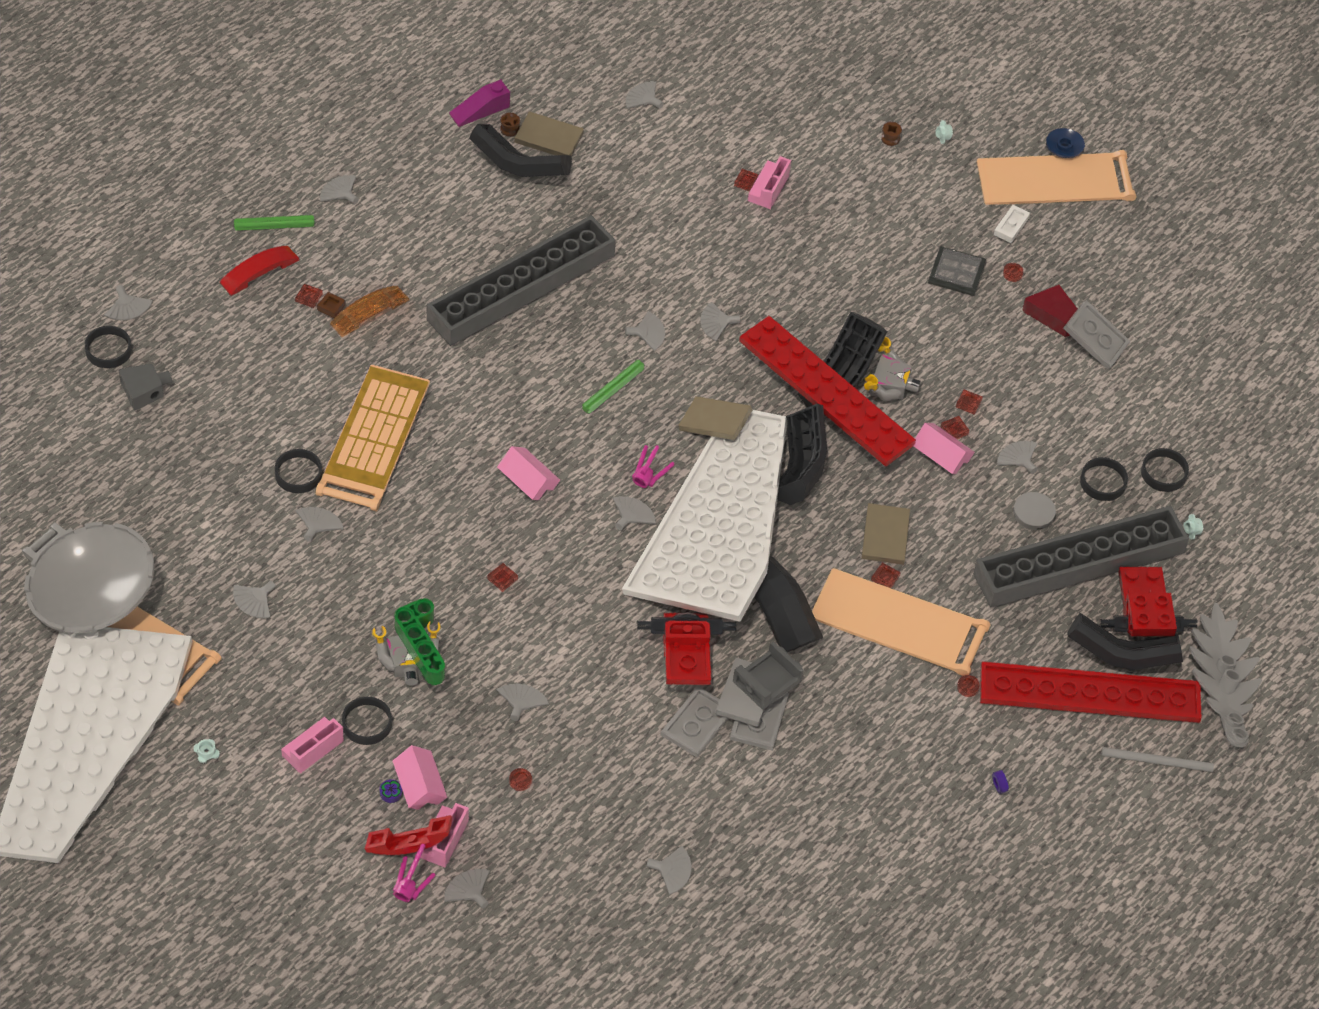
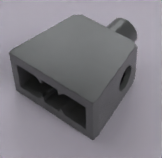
M153 364L119 369L120 383L134 411L164 397L163 385L172 383L170 372L165 371L157 374Z

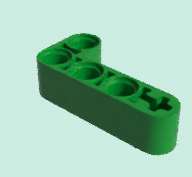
M422 598L395 611L394 628L425 680L431 685H439L445 680V662L424 629L429 622L430 625L434 622V604L431 600Z

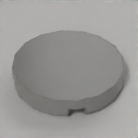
M1027 492L1016 499L1013 514L1016 521L1027 529H1045L1053 523L1056 508L1053 501L1046 495L1039 492Z

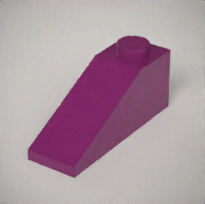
M501 79L484 85L450 111L449 115L456 125L461 127L510 107V91Z

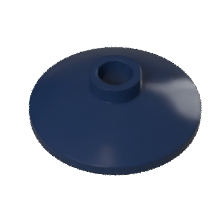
M1059 128L1047 135L1046 146L1051 153L1058 157L1073 158L1083 152L1085 141L1078 132L1072 129Z

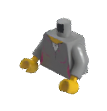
M888 337L884 338L878 350L879 352L884 351V354H881L874 375L870 374L865 378L864 388L870 390V395L878 396L882 401L902 400L906 390L918 393L921 381L910 378L912 367L906 364L892 348H889L891 341Z
M429 622L427 629L430 632V639L438 650L439 637H437V633L440 631L441 626L438 622V629L431 631ZM381 626L383 631L381 636L376 635L375 628H373L372 636L377 639L376 648L379 661L387 670L393 671L394 677H404L406 685H416L418 683V675H422L399 636L386 637V641H384L383 637L386 635L385 627Z

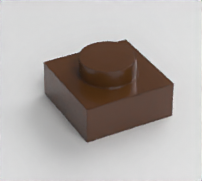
M327 292L317 304V310L335 319L345 307L346 300Z

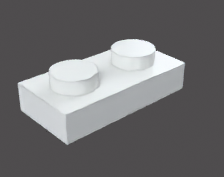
M1012 205L996 227L994 235L1012 243L1028 221L1030 213Z

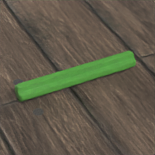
M313 215L234 219L235 230L314 226Z
M640 360L633 362L582 404L583 411L587 414L592 413L644 370V363Z

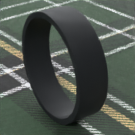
M116 326L96 328L85 339L86 357L93 365L100 368L109 369L121 366L130 358L132 353L130 336L125 330ZM103 335H117L128 343L127 350L121 356L110 360L94 357L88 351V348L94 339Z
M1167 448L1150 451L1145 456L1141 467L1143 480L1151 488L1162 492H1172L1180 489L1185 484L1189 473L1186 459L1180 453ZM1167 457L1180 464L1184 471V477L1175 483H1162L1148 474L1145 464L1152 458Z
M305 449L289 450L283 453L275 463V479L278 485L285 491L306 493L317 487L321 481L322 464L318 456L311 451ZM292 458L309 459L319 468L318 475L312 481L301 485L285 482L279 476L278 470L284 462Z
M1106 457L1094 458L1084 465L1080 477V484L1084 492L1099 501H1112L1119 498L1124 493L1128 482L1126 469L1116 460ZM1095 466L1110 467L1121 475L1124 485L1115 492H1100L1093 489L1087 483L1084 474L1088 469Z
M366 696L354 699L343 711V731L351 741L357 744H376L385 739L391 730V711L385 702L375 697ZM363 705H372L382 709L388 716L389 722L386 728L376 735L360 736L348 729L345 719L353 709Z

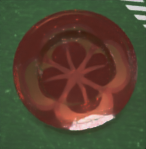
M1008 263L1004 267L1003 276L1008 281L1017 282L1022 279L1024 270L1017 263Z
M972 675L960 677L957 684L958 692L965 697L975 696L980 687L978 679Z
M517 768L510 773L509 784L514 790L524 791L531 786L532 776L528 770Z

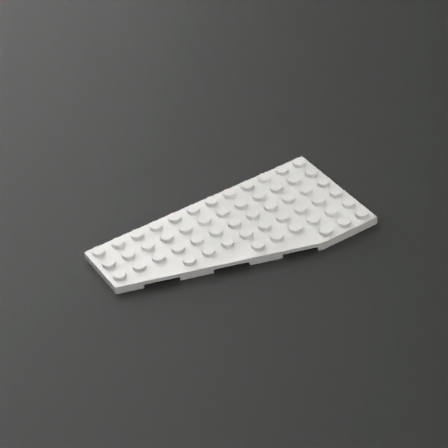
M753 410L736 440L711 436L622 588L624 595L741 621L768 571L787 428L786 416Z
M105 627L85 633L59 631L0 816V856L53 863L60 862L75 841L74 837L93 810H97L114 786L117 776L132 755L135 756L154 729V724L169 703L177 697L193 642L191 636Z

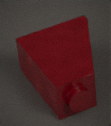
M1056 285L1026 297L1022 310L1027 315L1062 336L1067 337L1070 334L1063 328L1078 308L1062 287Z

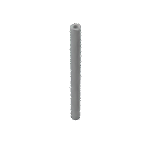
M1107 747L1102 748V756L1208 772H1213L1214 763Z

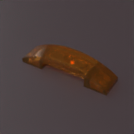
M398 286L376 290L345 308L330 322V325L341 337H344L357 330L359 323L389 307L393 310L408 302L409 298Z

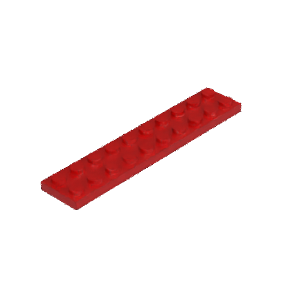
M767 316L740 336V343L813 405H823L824 414L885 467L916 444L914 437L771 316Z
M981 662L980 703L1200 723L1202 718L1201 687L1198 681Z

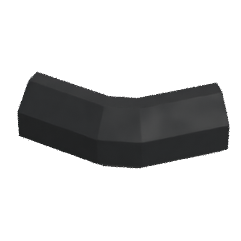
M477 124L469 137L501 170L519 177L570 174L572 155H525L517 151L490 124Z
M850 312L824 362L856 388L868 371L888 331L874 321L857 313ZM798 392L806 407L813 406L811 402Z
M815 404L786 416L789 462L787 470L780 477L777 500L788 505L803 501L823 474L827 453L824 410L823 405Z
M769 556L767 574L754 598L763 609L778 645L783 647L786 652L822 639L823 635L799 584L774 557Z
M1082 613L1077 615L1067 632L1069 638L1108 665L1137 670L1183 662L1178 634L1175 636L1128 641L1115 637Z

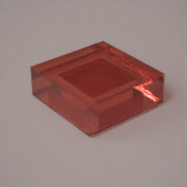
M742 168L734 182V186L750 192L759 174Z
M303 284L295 297V302L314 308L323 295V290Z
M964 389L956 403V408L975 415L983 396Z
M960 416L944 421L940 426L941 429L956 439L969 435L970 431Z
M882 562L872 575L871 581L892 588L900 577L901 572Z
M502 563L487 575V579L503 592L518 580V575Z

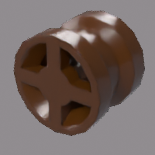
M511 112L501 116V133L507 137L516 136L520 129L519 116Z
M896 122L885 123L882 128V142L888 146L897 145L900 142V135L902 133L901 126Z

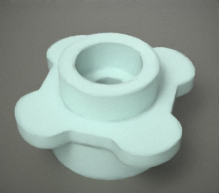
M941 120L940 126L936 128V136L940 139L941 144H944L945 140L951 139L953 130L950 124H946L945 120Z
M1190 514L1189 519L1184 522L1183 526L1185 532L1189 534V538L1192 540L1195 539V535L1202 533L1203 523L1200 518H1195L1194 514Z
M211 739L201 740L193 747L194 752L199 756L198 761L201 763H205L211 758L216 759L220 755L219 750L215 748V742Z

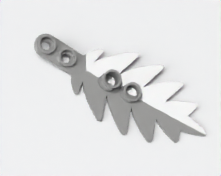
M1214 603L1211 618L1203 614L1200 615L1201 623L1207 635L1195 628L1191 631L1205 652L1203 653L1190 646V653L1205 671L1203 673L1193 668L1192 673L1210 696L1206 699L1208 705L1220 714L1225 734L1230 744L1235 747H1245L1249 742V734L1245 729L1242 716L1252 709L1253 704L1244 703L1255 693L1262 679L1242 681L1252 672L1260 658L1254 657L1238 661L1247 650L1252 638L1247 637L1231 641L1236 631L1238 620L1225 621L1218 603Z

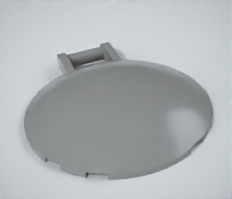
M54 522L49 526L50 529L30 547L26 546L22 550L24 556L31 561L32 566L29 574L26 575L24 584L27 604L40 622L62 632H91L120 621L131 613L144 599L154 576V558L145 539L135 530L118 523L110 525L103 524V522L86 523L85 527L76 530L72 528L65 530Z

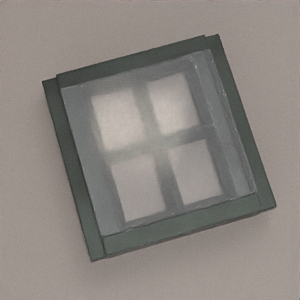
M940 246L928 283L975 296L986 258Z

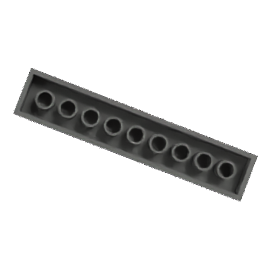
M590 215L426 304L427 321L452 346L614 257L616 240Z
M1170 505L979 558L976 560L973 575L991 608L1116 573L1119 571V567H1137L1185 553L1189 537Z

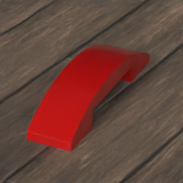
M289 246L267 249L237 265L220 280V284L232 296L248 288V282L279 266L284 269L299 261V257Z
M448 815L430 819L428 827L393 834L390 828L369 832L365 850L373 854L402 855L418 852L421 844H425L424 850L440 843L449 835L453 817Z

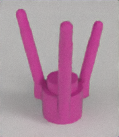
M647 445L644 446L637 468L632 475L633 482L642 488H646L648 485L653 487L655 482L675 465L674 462H671L653 477V470L649 466L659 449L658 445L655 446L645 466L642 467L648 449Z
M421 844L406 878H403L408 857H403L397 882L393 888V894L399 900L404 902H410L411 899L416 900L419 893L435 877V873H431L417 889L415 888L416 883L411 880L425 844Z

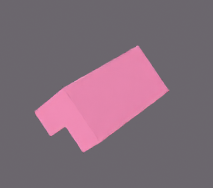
M781 156L776 163L767 160L749 192L748 201L771 209L789 177L791 160Z
M924 423L915 438V448L952 474H956L963 463H968L975 453L934 423Z
M511 446L497 466L532 500H540L546 490H554L560 481L556 475L524 447Z
M324 717L281 749L282 756L301 774L343 742V727L334 718L329 721Z
M411 745L393 760L408 808L419 810L427 803L438 805L447 798L430 750Z
M455 803L453 809L442 805L436 818L448 815L453 817L449 835L435 846L423 850L421 859L446 867L468 824L469 808Z

